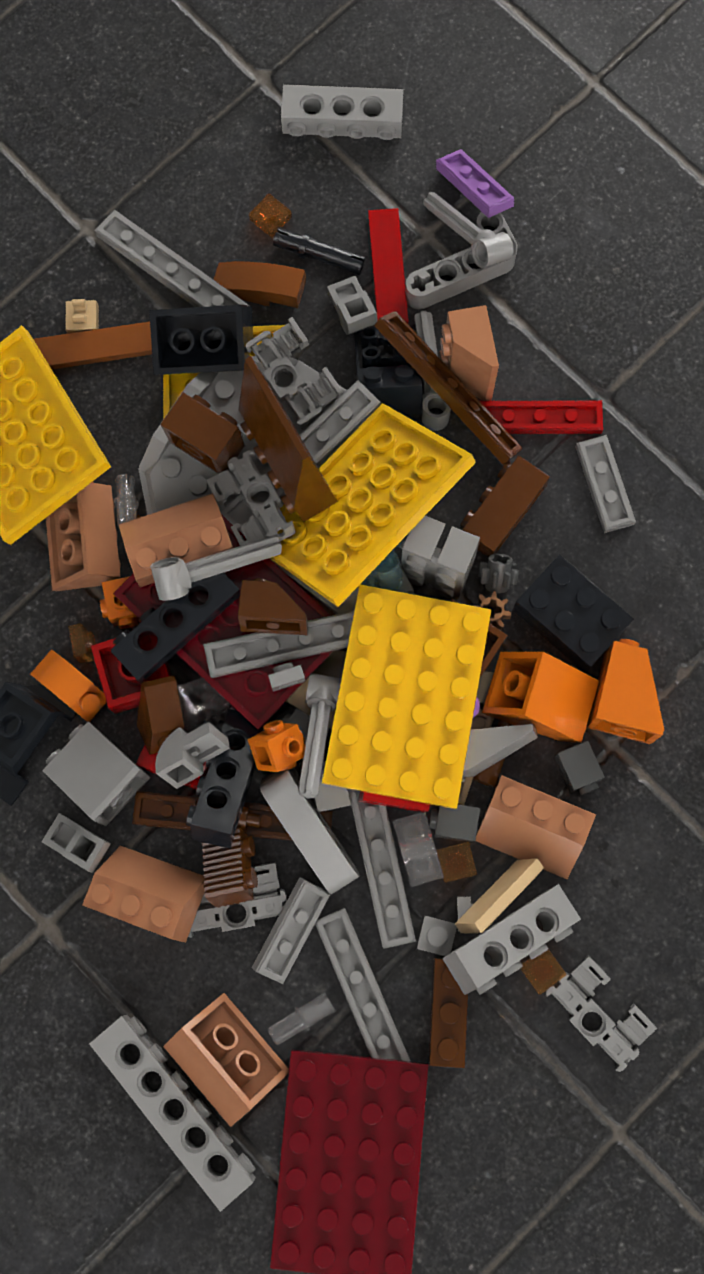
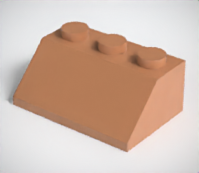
M483 305L448 311L447 322L442 325L443 338H440L441 350L439 351V358L475 397L482 401H492L499 363L487 306Z
M91 482L46 517L52 591L102 586V582L121 577V563L117 546L118 533L114 516L115 503L111 485Z
M213 493L119 524L124 547L139 587L155 583L150 565L156 561L179 557L187 563L233 548Z
M501 775L477 831L475 841L519 860L538 858L544 867L543 870L567 880L585 845L596 814Z
M119 846L94 873L82 906L169 939L186 943L205 892L204 876Z
M225 993L184 1025L163 1046L230 1127L249 1112L289 1073V1068Z

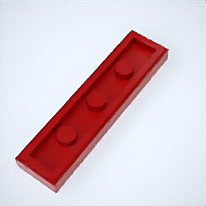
M398 208L368 210L377 318L379 320L381 317L395 311L408 324Z
M602 400L479 401L509 434H602L603 432Z

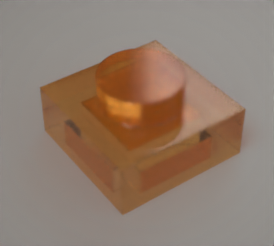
M269 193L249 213L250 221L271 238L277 232L278 227L282 228L292 218L291 210Z
M82 624L68 626L74 658L79 663L93 661L91 646L95 645L93 633L88 632Z
M469 842L436 850L444 883L477 875Z
M549 949L532 960L528 958L522 963L523 967L520 968L538 995L566 976L565 971Z

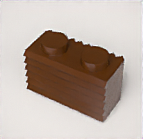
M238 827L231 849L202 842L205 898L218 908L233 905L234 903L239 904L240 902L252 901L254 899L253 888L258 886L256 871L251 867V857L256 854L253 838L248 836L241 827Z

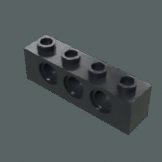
M224 572L192 582L189 593L185 596L167 600L156 610L153 607L148 609L138 619L140 624L131 632L125 630L113 641L115 646L110 651L135 679L142 684L241 595L240 590ZM202 590L209 594L208 600L202 605H194L190 602L192 594L196 591ZM174 612L182 614L183 622L180 626L176 628L166 626L165 620L169 614ZM146 635H154L158 638L156 647L149 651L141 649L140 642L142 638Z
M228 709L225 721L219 720L217 729L229 739L230 747L238 746L242 749L238 751L228 749L206 761V767H209L206 777L201 776L199 779L196 796L200 797L197 806L191 805L186 825L191 826L192 840L231 849L256 769V763L248 739L264 731V728L262 727L258 731L238 711ZM224 774L232 775L233 778L225 780L220 778V776ZM214 803L223 804L224 807L220 809H213L210 807V805Z

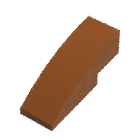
M219 262L214 281L244 301L269 307L270 303L273 302L299 308L306 284V273L303 269L270 263Z

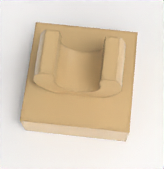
M72 299V301H66L67 334L99 329V305L96 300Z

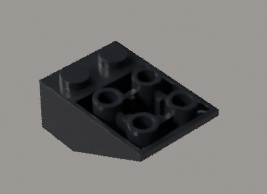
M409 325L416 333L415 325ZM367 327L354 332L357 380L381 404L383 403L403 415L422 414L421 376L376 327Z

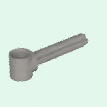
M435 192L428 193L427 198L423 200V205L472 245V258L478 267L484 268L512 258L513 243L505 232L495 234L489 229L482 231Z
M421 311L414 316L416 334L438 356L433 316L430 312ZM422 378L424 394L422 395V422L430 430H442L449 423L451 408ZM433 408H439L443 411V413L435 415L432 414L429 410Z
M271 536L187 563L179 557L156 561L150 567L159 600L167 601L183 597L189 593L192 582L280 555L282 545L277 536Z
M318 674L309 675L305 703L311 708L298 788L299 795L307 799L315 798L319 794L330 713L336 709L342 678Z

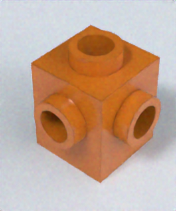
M129 577L102 582L105 599L100 600V607L103 618H108L114 627L119 626L120 629H128L138 625L139 618L113 594Z
M282 720L272 721L263 726L264 731L248 739L257 769L261 771L282 772L287 769L290 770L297 766L296 761L304 756L305 739L298 724L283 723Z

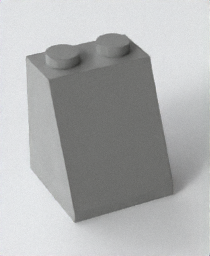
M88 721L85 725L80 724L71 732L68 737L70 741L62 750H55L47 758V766L42 771L93 821L107 826L135 796L136 791H139L151 777Z

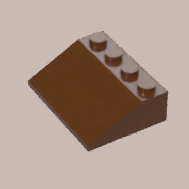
M249 356L245 359L238 409L245 421L240 426L249 441L255 438L258 445L253 449L263 465L269 463L272 470L268 471L267 474L276 489L283 488L285 495L281 499L289 513L297 512L302 521L305 522L338 501L282 404L252 356Z

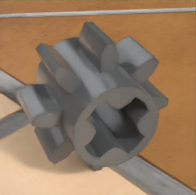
M496 553L489 556L488 563L480 562L478 576L481 577L480 583L485 584V588L488 591L505 593L509 590L510 584L517 585L519 570L517 569V564L513 563V559L510 556Z

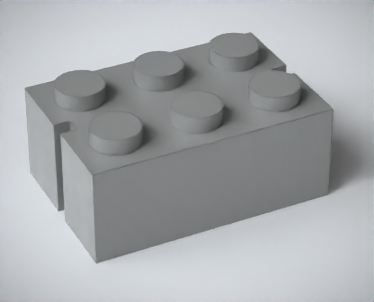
M424 516L407 536L402 548L401 566L411 584L422 586L423 583L426 585L430 584L435 588L434 591L441 596L452 598L454 595L460 598L475 561L480 537L452 526L443 549H440L437 545L446 524Z

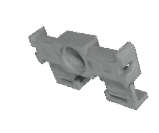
M293 317L288 319V324L273 333V337L270 331H264L246 344V349L248 353L254 352L265 368L263 372L265 379L281 403L285 400L288 402L299 419L296 422L297 426L304 428L312 418L316 420L322 415V408L340 397L343 393L327 367L322 369V373L319 374V380L313 383L308 381L306 383L307 386H305V382L288 358L292 356L290 352L298 347L302 350L309 343ZM292 330L295 332V334L297 335V337H298L299 340L301 341L300 344L298 343V341L296 340V338H295V337L293 336V334L291 333ZM280 372H289L293 376V382L288 387H279L275 383L276 376ZM324 378L327 379V381L329 382L334 391L330 390V388L323 380Z
M253 450L242 453L243 458L239 460L237 457L230 459L227 464L231 472L227 469L206 480L221 510L225 509L224 503L229 495L241 494L240 491H242L255 518L253 516L249 517L250 521L241 526L239 523L231 526L240 546L271 536H277L282 541L295 534L296 530L293 522L287 523L279 509L283 505L267 474L261 476L254 463L257 461ZM215 485H218L223 495H220L219 491L216 490ZM259 491L270 493L269 498L264 502L257 503L253 501L254 495ZM282 529L283 532L278 534L277 532ZM239 530H242L246 538V541L244 540L243 536L240 535Z
M276 862L251 866L256 872L269 870V872L257 874L258 886L253 888L254 899L239 903L246 910V917L243 921H231L227 915V909L230 905L221 906L220 908L215 907L203 895L188 937L192 938L195 931L221 927L222 932L252 927L256 925V920L279 916L287 902V894L284 889H280L279 895L277 893V888H280Z
M588 955L571 972L572 977L567 980L570 976L569 973L564 972L546 989V995L548 997L552 993L571 1014L569 1021L593 1046L598 1043L617 1063L614 1067L615 1070L621 1072L627 1067V1063L631 1059L634 1060L639 1055L638 1047L636 1046L632 1049L633 1045H641L657 1027L633 1003L628 1011L631 1015L623 1022L619 1019L616 1022L618 1025L613 1028L616 1025L615 1022L591 997L586 1000L590 995L592 997L595 995L593 990L600 983L606 985L611 980ZM589 967H591V968H592L601 978H603V979L600 980V979L589 969ZM588 1012H596L602 1018V1024L596 1031H589L582 1025V1019ZM633 1014H635V1015H636L645 1025H647V1026L644 1027V1026L633 1016Z

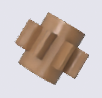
M493 591L491 597L486 599L480 594L478 596L480 606L476 607L486 609L493 607L495 615L494 618H490L489 623L494 627L496 626L499 630H503L504 624L501 619H510L512 614L509 611H504V607L509 600L504 599L501 601L496 598V591Z

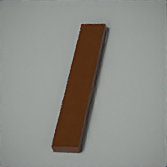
M394 311L387 314L375 323L374 326L503 465L522 450L517 441L397 312Z
M136 791L132 824L191 831V826L186 825V820L191 805L194 806L199 797ZM245 802L244 806L250 807L249 813L261 814L259 828L247 826L245 833L248 836L293 841L269 804ZM333 811L320 812L331 829Z

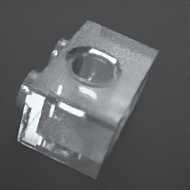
M421 812L393 820L392 825L410 888L443 879L444 875L426 813Z

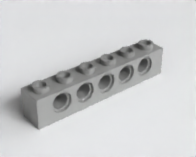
M128 1015L121 1016L90 1042V1046L221 1212L254 1182L256 1178L252 1173L256 1170L254 1165L244 1153L238 1155L230 1144L233 1143V1139L226 1129L221 1125L217 1128L209 1119L212 1113L207 1105L200 1098L194 1100L187 1091V1088L190 1087L188 1081L178 1070L173 1073L165 1063L168 1057L157 1043L151 1045L145 1038L144 1034L147 1030L135 1016L131 1019ZM128 1044H134L140 1050V1059L137 1063H131L125 1058L124 1051ZM154 1071L161 1076L162 1085L159 1090H152L147 1086L146 1076L148 1072ZM170 1099H177L183 1104L184 1112L181 1117H172L168 1113L167 1104ZM199 1127L205 1132L206 1140L204 1144L195 1145L190 1141L188 1136L190 1128ZM214 1155L223 1156L228 1162L227 1171L223 1173L215 1172L210 1165L211 1157Z

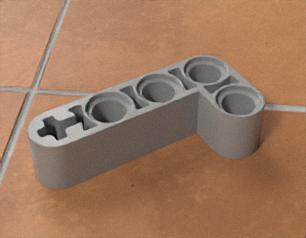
M480 212L477 217L476 226L482 231L485 230L484 227L491 226L495 228L493 231L495 234L500 232L508 234L513 243V255L510 260L484 268L472 269L468 265L475 262L472 258L471 247L409 274L405 287L407 304L413 309H425L512 270L515 264L518 245L501 213L488 218ZM448 275L453 277L454 279L451 281H444L440 277Z
M296 769L272 772L261 779V793L326 890L332 895L360 877L356 866L320 812L317 811L312 800L299 795L300 775Z

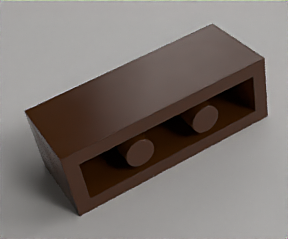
M519 455L513 463L509 461L505 463L497 475L500 478L499 482L494 488L490 485L486 488L479 499V502L482 503L476 512L470 510L460 524L463 527V531L480 537L477 550L488 558L499 551L547 487L550 476Z
M434 958L428 1063L429 1066L465 1068L468 994L464 995L443 959Z

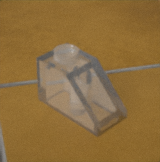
M203 678L177 686L184 730L207 723L233 707Z

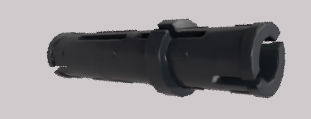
M278 227L273 240V246L298 254L300 258L305 259L308 257L357 275L361 274L366 258L364 255L312 239V235L306 233L304 235L296 234L281 227Z

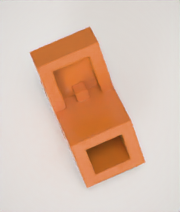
M52 649L30 673V675L87 722H90L106 704L104 692Z

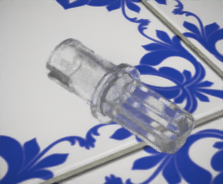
M120 474L115 478L116 498L113 505L117 510L118 527L119 524L137 519L136 509L139 507V500L135 495L136 481L132 475L129 476V484H127V474Z
M324 992L299 1009L296 1006L294 1008L295 1012L269 1027L268 1031L274 1043L280 1045L304 1029L308 1032L310 1026L329 1014L334 1013L335 1009Z

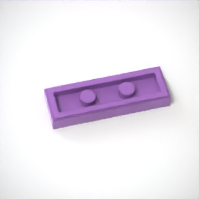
M462 149L436 160V169L488 218L514 207V197Z

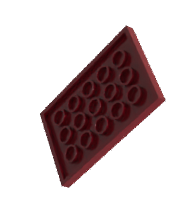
M222 515L233 548L240 546L231 529L233 525ZM239 531L240 535H242L244 540L246 541L245 536ZM269 558L224 572L239 588L240 594L242 580L252 581L256 578H262L270 582H276L307 615V621L331 616ZM134 574L113 593L138 618L148 609L153 607L156 610L165 602L159 600L155 583L139 587ZM202 590L196 591L192 594L190 602L194 605H202L208 600L209 594ZM239 597L176 654L259 731L304 683L302 682L273 692L268 675L274 673L273 668L292 662L293 667L301 665L306 681L309 675L313 674L333 651L211 678L203 644L256 633L240 630L238 620ZM176 612L169 614L165 620L166 626L170 628L180 626L183 622V615Z
M291 1050L270 1269L313 1274H412L428 1063Z

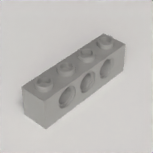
M283 84L281 107L282 132L292 136L320 135L326 138L333 136H349L354 139L379 137L383 140L401 138L404 89ZM309 112H317L313 115L308 114ZM339 113H346L347 115L340 116V115H338V114H339ZM375 114V115H377V116H375V117H369V116H367V115Z
M558 884L442 959L464 995L474 990H477L480 995L497 984L494 978L502 972L507 977L523 967L520 960L527 955L532 960L547 951L549 948L546 943L554 938L557 943L572 934L574 931L570 926L581 920V918ZM536 918L542 923L543 931L537 927ZM510 935L516 938L518 949L512 945ZM484 952L491 956L492 966L486 963Z

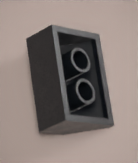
M226 305L149 310L154 375L244 370L245 359L251 353L247 352L246 344L253 339L252 306Z

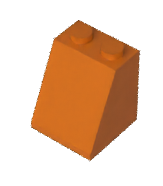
M620 639L619 642L614 641L603 656L598 677L599 684L587 728L652 744L663 735L664 725L648 650L639 647V643L634 640Z
M500 652L482 713L512 725L533 724L537 734L557 741L582 743L599 680L545 652Z

